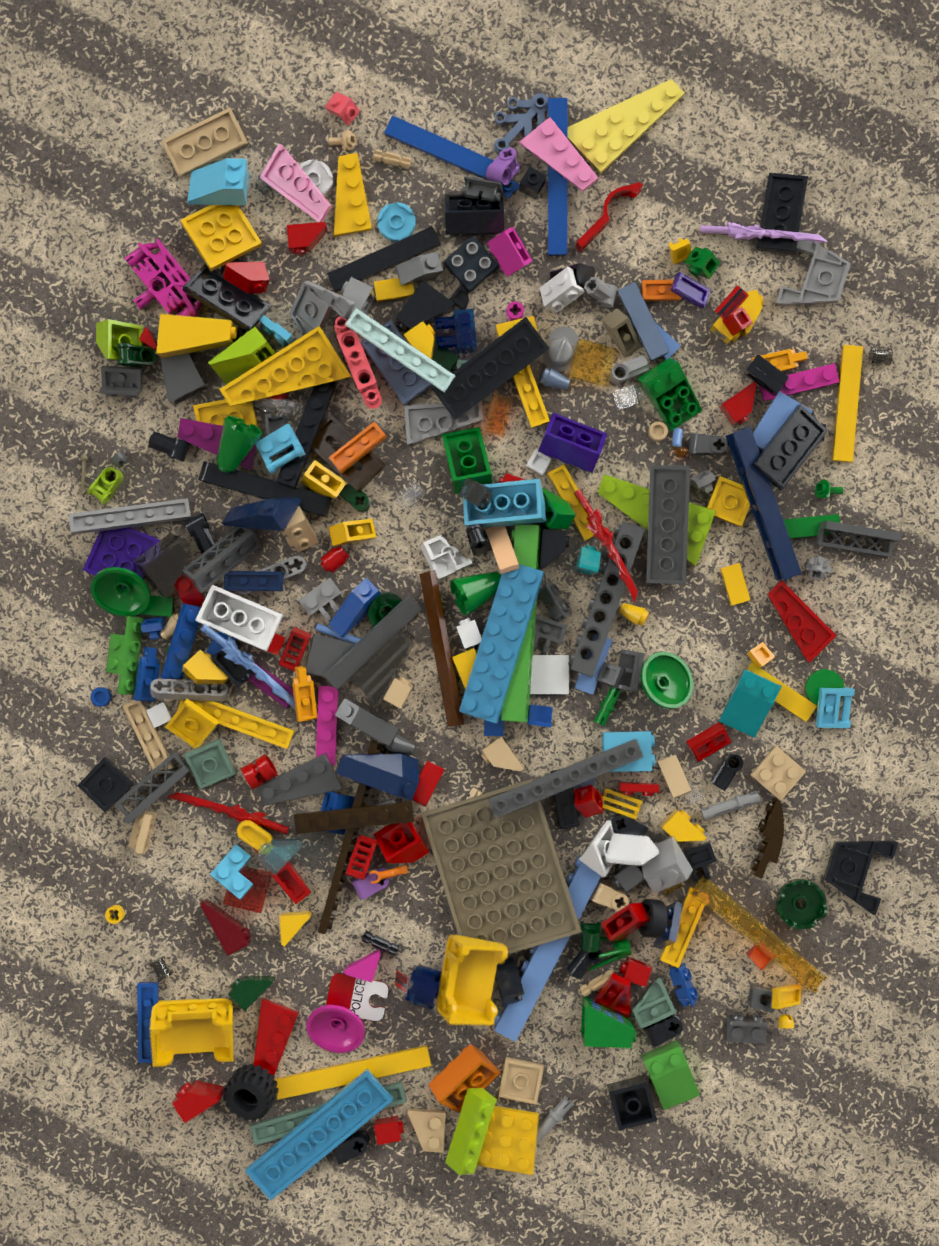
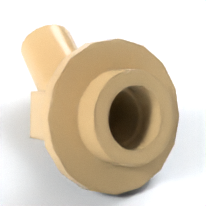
M347 130L341 132V137L328 138L329 146L342 145L343 150H353L356 145V137L352 131Z

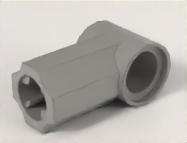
M591 277L586 281L584 289L587 290V294L597 300L596 304L606 308H613L618 288L615 285L604 283L597 277Z
M641 355L624 363H618L614 365L609 373V379L613 384H622L626 380L648 372V362ZM620 370L624 377L618 378L615 375V371Z

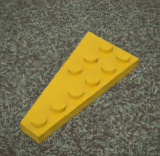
M318 326L219 390L229 405L235 406L349 378L351 375L320 326Z

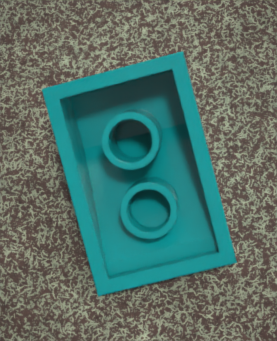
M743 668L719 722L755 738L782 686Z

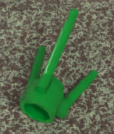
M600 937V941L616 942V944H613V951L599 954L598 958L615 956L591 966L589 971L631 955L629 940L610 941L608 937Z

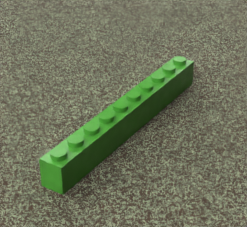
M516 524L515 530L512 531L513 550L518 564L539 570L542 537V528L539 525ZM537 599L500 714L502 721L528 723Z

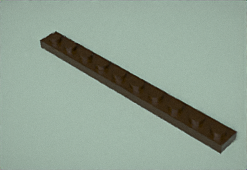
M370 742L367 755H375L381 752V748L378 747L379 742ZM359 782L352 807L366 806L362 803L364 796L368 797L370 786ZM359 828L346 829L318 933L326 934L328 929H332L334 918H331L333 910L337 911L340 899H336L338 891L342 892L345 880H342L343 872L346 873L350 861H347L349 853H353L355 842H352L354 834L358 835Z

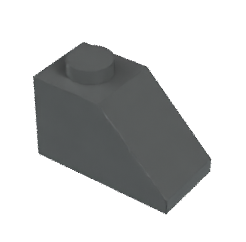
M438 252L419 255L395 267L401 286L437 279L443 271Z

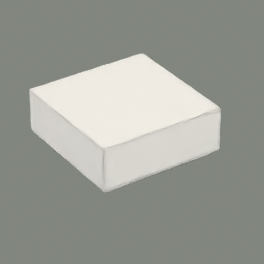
M536 449L526 467L543 476L552 458L538 452Z
M165 702L146 710L154 728L169 722L172 718Z

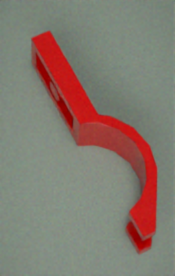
M638 182L619 187L608 195L603 205L602 217L576 242L575 248L580 253L608 226L610 221L607 213L608 205L618 197L634 199L642 191L643 184Z

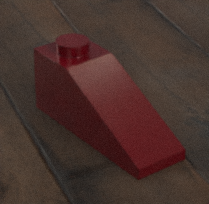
M208 899L200 903L227 956L249 945L252 936L247 927L244 928L242 923Z

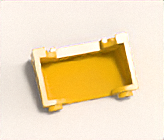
M449 935L437 996V1010L448 1024L494 1025L498 1009L491 1000L497 964H502L508 956L507 947L504 944L461 935Z
M227 998L168 1001L155 1004L152 1008L150 1025L153 1067H164L171 1064L174 1054L214 1052V1058L219 1062H233L232 1001Z

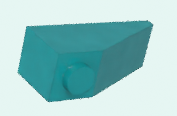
M586 545L585 548L581 547L574 571L592 576L598 573L601 552L596 551L597 548L594 546Z

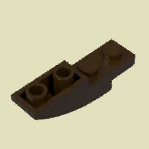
M775 798L772 801H768L765 808L766 816L759 822L758 830L760 831L758 834L765 837V839L760 841L757 849L759 851L757 859L754 858L750 865L751 874L761 879L769 861L777 864L783 843V809L781 801Z

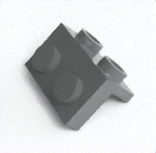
M101 367L102 387L99 389L101 394H106L108 397H115L119 394L125 395L127 398H135L143 391L142 368Z

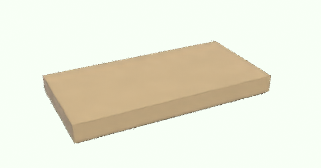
M227 108L161 141L179 178L248 145L231 108Z

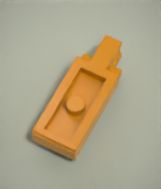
M795 349L761 355V357L781 372L794 369L799 366V362L808 359L806 351L795 353Z
M295 667L296 678H293L292 686L297 721L303 722L317 719L314 683L311 680V676H307L306 667Z

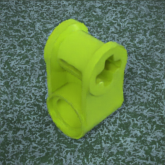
M112 467L105 468L91 484L87 493L98 498L102 505L107 504L122 483L123 473ZM115 472L116 478L114 481L111 482L109 480L110 473Z

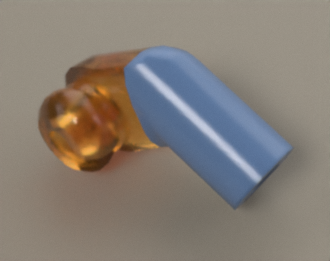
M675 428L672 438L674 455L678 458H684L687 455V448L681 447L683 430Z

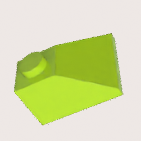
M110 319L96 323V343L106 359L118 361L119 349L116 348L117 344L129 343L143 346V343L139 341V337L143 332V326Z

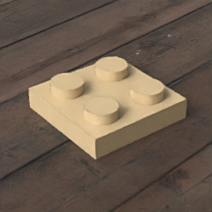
M775 745L750 775L781 801L806 771Z

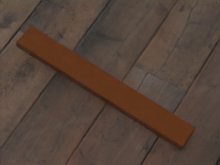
M436 570L428 571L419 575L448 727L464 725L463 713L459 712L461 703Z

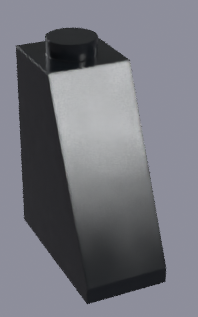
M422 281L396 316L397 327L406 333L422 321L427 326L452 312L455 308V303L425 281Z

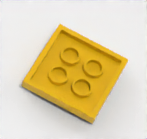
M209 205L180 220L181 225L210 271L262 246L261 240L238 205Z
M495 1106L477 1166L533 1175L539 1113Z

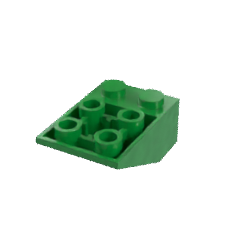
M669 357L637 378L644 393L670 432L703 411L678 361Z

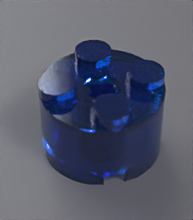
M423 965L416 966L412 971L410 979L413 985L408 989L405 1000L409 1001L411 1005L433 1010L435 1007L433 1001L438 996L442 971Z

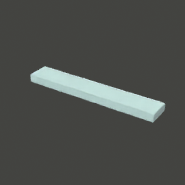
M355 308L345 324L442 392L446 391L455 377L448 370L357 308Z

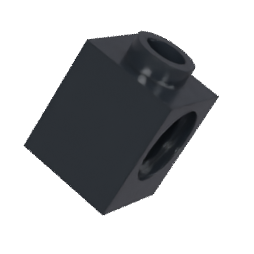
M529 166L520 181L519 190L536 200L546 183L547 176Z

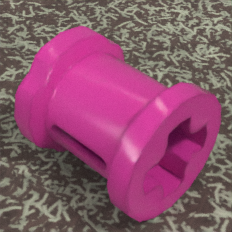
M514 301L508 304L506 310L507 319L514 321L523 318L524 307L520 302ZM513 309H516L518 312L516 316L513 315Z

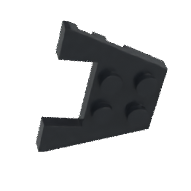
M894 840L834 841L823 879L876 916L881 898L862 892L873 853L893 859L898 842Z

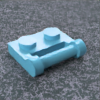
M286 424L255 444L271 474L275 473L277 468L296 457L305 455V451L290 424ZM291 446H294L293 451L287 453L286 455L275 460L274 462L272 461V457L278 455L279 453L290 448Z
M848 687L820 688L815 725L818 728H850L851 701L855 689ZM841 696H844L841 719L838 720L840 698Z

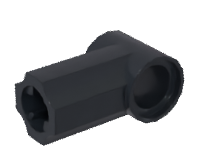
M153 432L148 441L149 448L168 454L167 456L184 462L190 447V443L175 437L173 439L158 432Z
M203 513L184 521L189 534L194 538L201 554L216 544Z
M735 752L726 753L723 757V762L710 782L725 791L736 773L742 769L744 765L742 757ZM732 757H737L738 762L735 766H729V760Z
M581 945V951L567 966V970L575 978L581 979L593 964L599 963L602 958H598L599 954H603L601 948L598 952L589 953L584 951Z

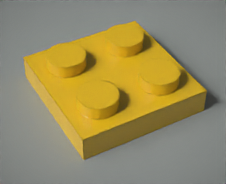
M719 476L706 508L716 511L714 517L742 527L750 507L743 485Z
M186 699L165 728L196 749L200 747L219 721L192 701Z

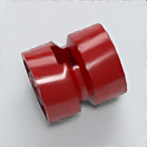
M266 754L258 757L255 763L250 762L241 768L244 778L253 790L263 785L264 780L270 781L278 776L274 764Z

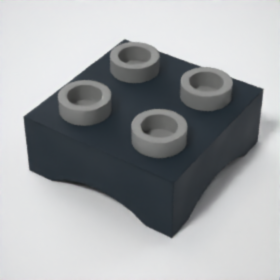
M474 236L444 260L445 267L457 278L469 294L499 268V264Z

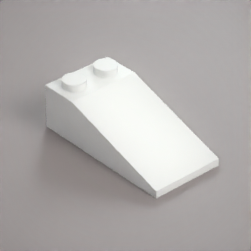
M212 585L196 621L202 625L206 624L218 632L230 635L235 639L267 651L283 615Z

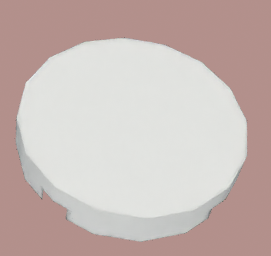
M308 160L303 162L300 167L325 197L333 186V176L330 168L321 161Z

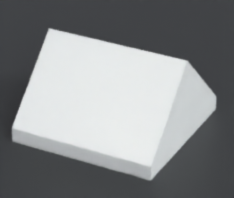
M610 820L604 823L579 859L602 877H606L614 864L605 862L612 834H615Z
M612 834L605 862L641 866L657 856L659 850L648 836Z

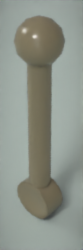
M83 454L80 457L82 461L81 487L78 489L80 495H85L87 492L85 488V472L88 456Z

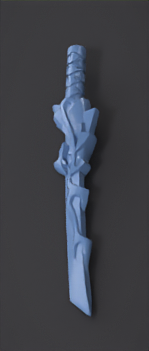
M206 624L201 627L200 630L223 647L221 650L227 654L224 658L235 662L234 664L244 666L246 670H252L255 673V678L267 683L275 695L284 699L295 710L294 698L254 663L252 654L239 651L238 645H236L235 640L230 635L226 640Z

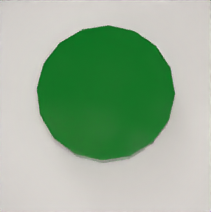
M816 670L809 675L805 683V695L809 701L818 706L820 688H844V681L839 674L832 670Z

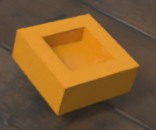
M764 642L747 653L758 669L775 658Z

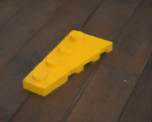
M358 153L338 156L334 237L370 231L372 226Z

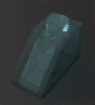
M300 838L271 840L268 844L264 843L258 850V861L276 875L303 846L302 840Z

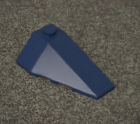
M280 497L230 508L222 524L224 526L284 532L301 499Z
M377 753L375 755L342 754L335 772L343 777L412 801L419 784L418 759L402 753Z

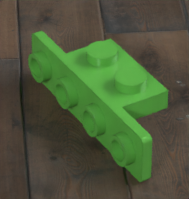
M127 617L125 635H110L106 672L120 674L118 694L134 695L142 638L141 624L144 620L141 617Z

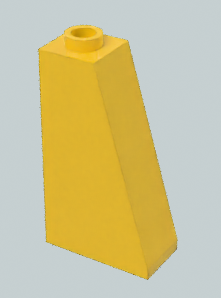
M160 314L156 353L160 358L228 346L233 343V339H236L237 327H234L231 320Z

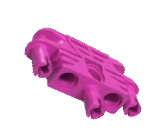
M156 239V243H137L139 247L124 257V259L148 288L133 300L140 310L156 298L169 315H174L173 312L175 311L177 313L180 312L178 308L182 307L185 309L177 315L199 317L198 312L201 302L196 300L192 304L190 301L192 297L182 291L183 286L190 280V277L161 241ZM160 248V251L155 255L150 252L153 249ZM153 262L160 268L158 271L152 266ZM164 277H167L171 282L169 286L164 281ZM163 284V288L160 291H155L157 285ZM176 291H178L182 295V300H180L177 297V295L175 294Z

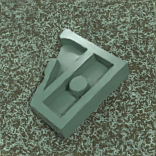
M660 977L654 981L632 1009L640 1029L676 1014V1010Z

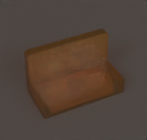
M494 391L485 432L504 436L513 398L499 395L498 391Z

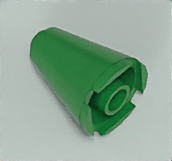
M230 415L224 419L216 461L219 470L225 473L236 470L262 435V431L255 425L250 424L249 426L244 423L245 420Z
M494 571L450 580L451 593H455L457 600L454 601L463 615H469L494 597L502 574Z

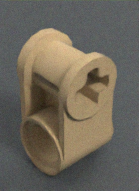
M598 881L590 897V900L616 911H620L629 904V899L624 892L601 881ZM622 897L624 903H620L618 906L615 899Z

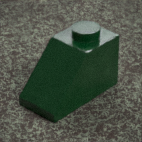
M244 976L241 980L237 978L230 985L232 990L228 995L245 1011L274 982L275 978L273 976Z

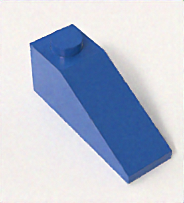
M365 578L352 590L329 623V626L343 638L368 614L370 603L381 592Z

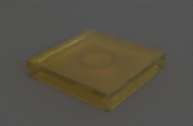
M579 338L568 377L606 387L616 348Z

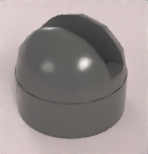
M121 450L110 461L113 465L120 468L123 467L120 463L121 461L127 464V457Z

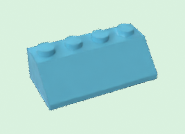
M540 479L462 487L464 525L467 528L475 524H481L483 528L546 522L545 500Z

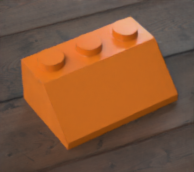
M470 1044L454 1060L449 1062L447 1067L440 1074L436 1075L428 1086L439 1103L460 1113L467 1089H485L501 1072L480 1049Z

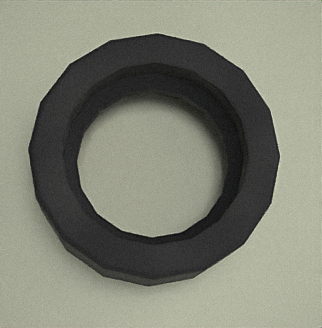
M645 899L641 903L651 920L638 930L643 937L659 938L664 934L667 926L666 906L661 900Z

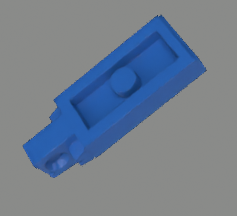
M144 647L143 657H140L134 700L155 702V698L150 694V685L159 676L160 663H158V658H156L157 648Z

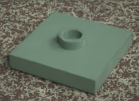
M220 738L183 755L200 790L236 775L233 764Z

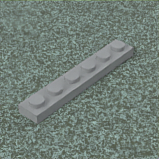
M188 498L69 514L72 535L181 521L191 518Z

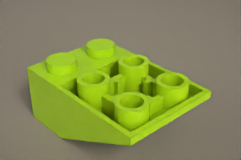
M254 327L208 363L223 382L228 384L274 355L275 352L258 329Z

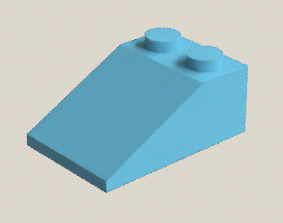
M227 158L192 171L188 204L246 205L249 186L247 159Z

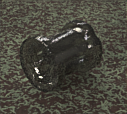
M871 347L868 356L869 365L884 363L886 366H890L893 351L891 348L878 350L875 347Z
M165 956L149 964V967H152L158 976V982L174 973L166 964Z

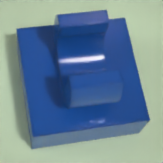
M164 617L144 619L141 624L142 633L149 632L151 640L159 639V632L165 625Z

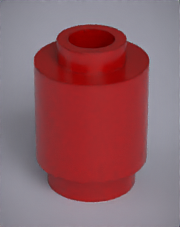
M341 546L334 547L320 558L323 561L320 565L327 573L329 571L334 573L350 557Z

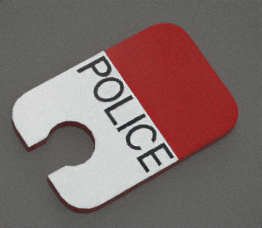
M337 973L331 978L326 1005L342 1006L354 1012L359 1018L379 1021L383 1018L385 1007L371 1006L369 998L374 994L387 998L389 988L382 981L373 980L371 983Z

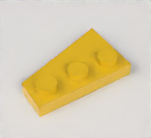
M224 399L193 405L196 421L223 426L224 419L230 415L245 420L244 423L249 426L253 424L258 427L253 401L230 406L227 400Z

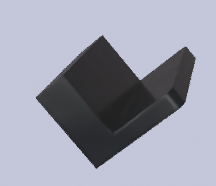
M760 355L754 358L743 373L774 397L788 380L787 375Z

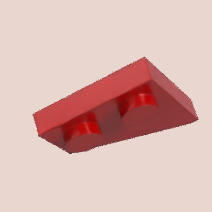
M612 973L596 995L595 1002L629 1018L631 1011V982Z

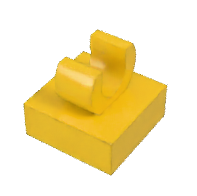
M679 238L677 243H669L670 257L674 265L686 260L690 255L691 244L688 239L683 240Z

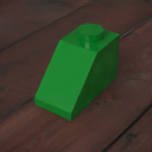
M542 488L546 509V525L549 529H568L576 516L575 512L566 500Z

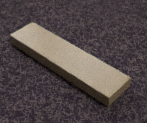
M134 700L123 705V708L153 770L169 755L157 729L154 728L146 712L147 708L144 702ZM171 760L168 762L167 770L175 768Z

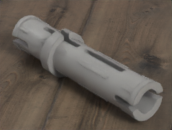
M757 791L742 796L736 795L733 799L701 808L700 810L704 821L739 809L742 811L745 807L761 803Z
M564 1096L555 1108H551L547 1117L538 1125L537 1145L557 1122L563 1120L566 1112L573 1107V1102L570 1099L567 1100V1096Z

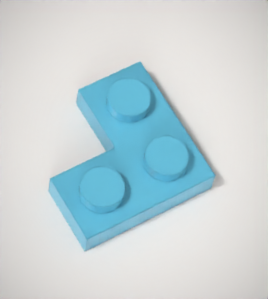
M265 315L259 320L262 324L261 329L269 336L274 334V337L277 339L276 341L284 348L295 341L292 334L277 322H272Z
M236 844L210 875L241 900L251 889L253 883L239 872L252 857Z

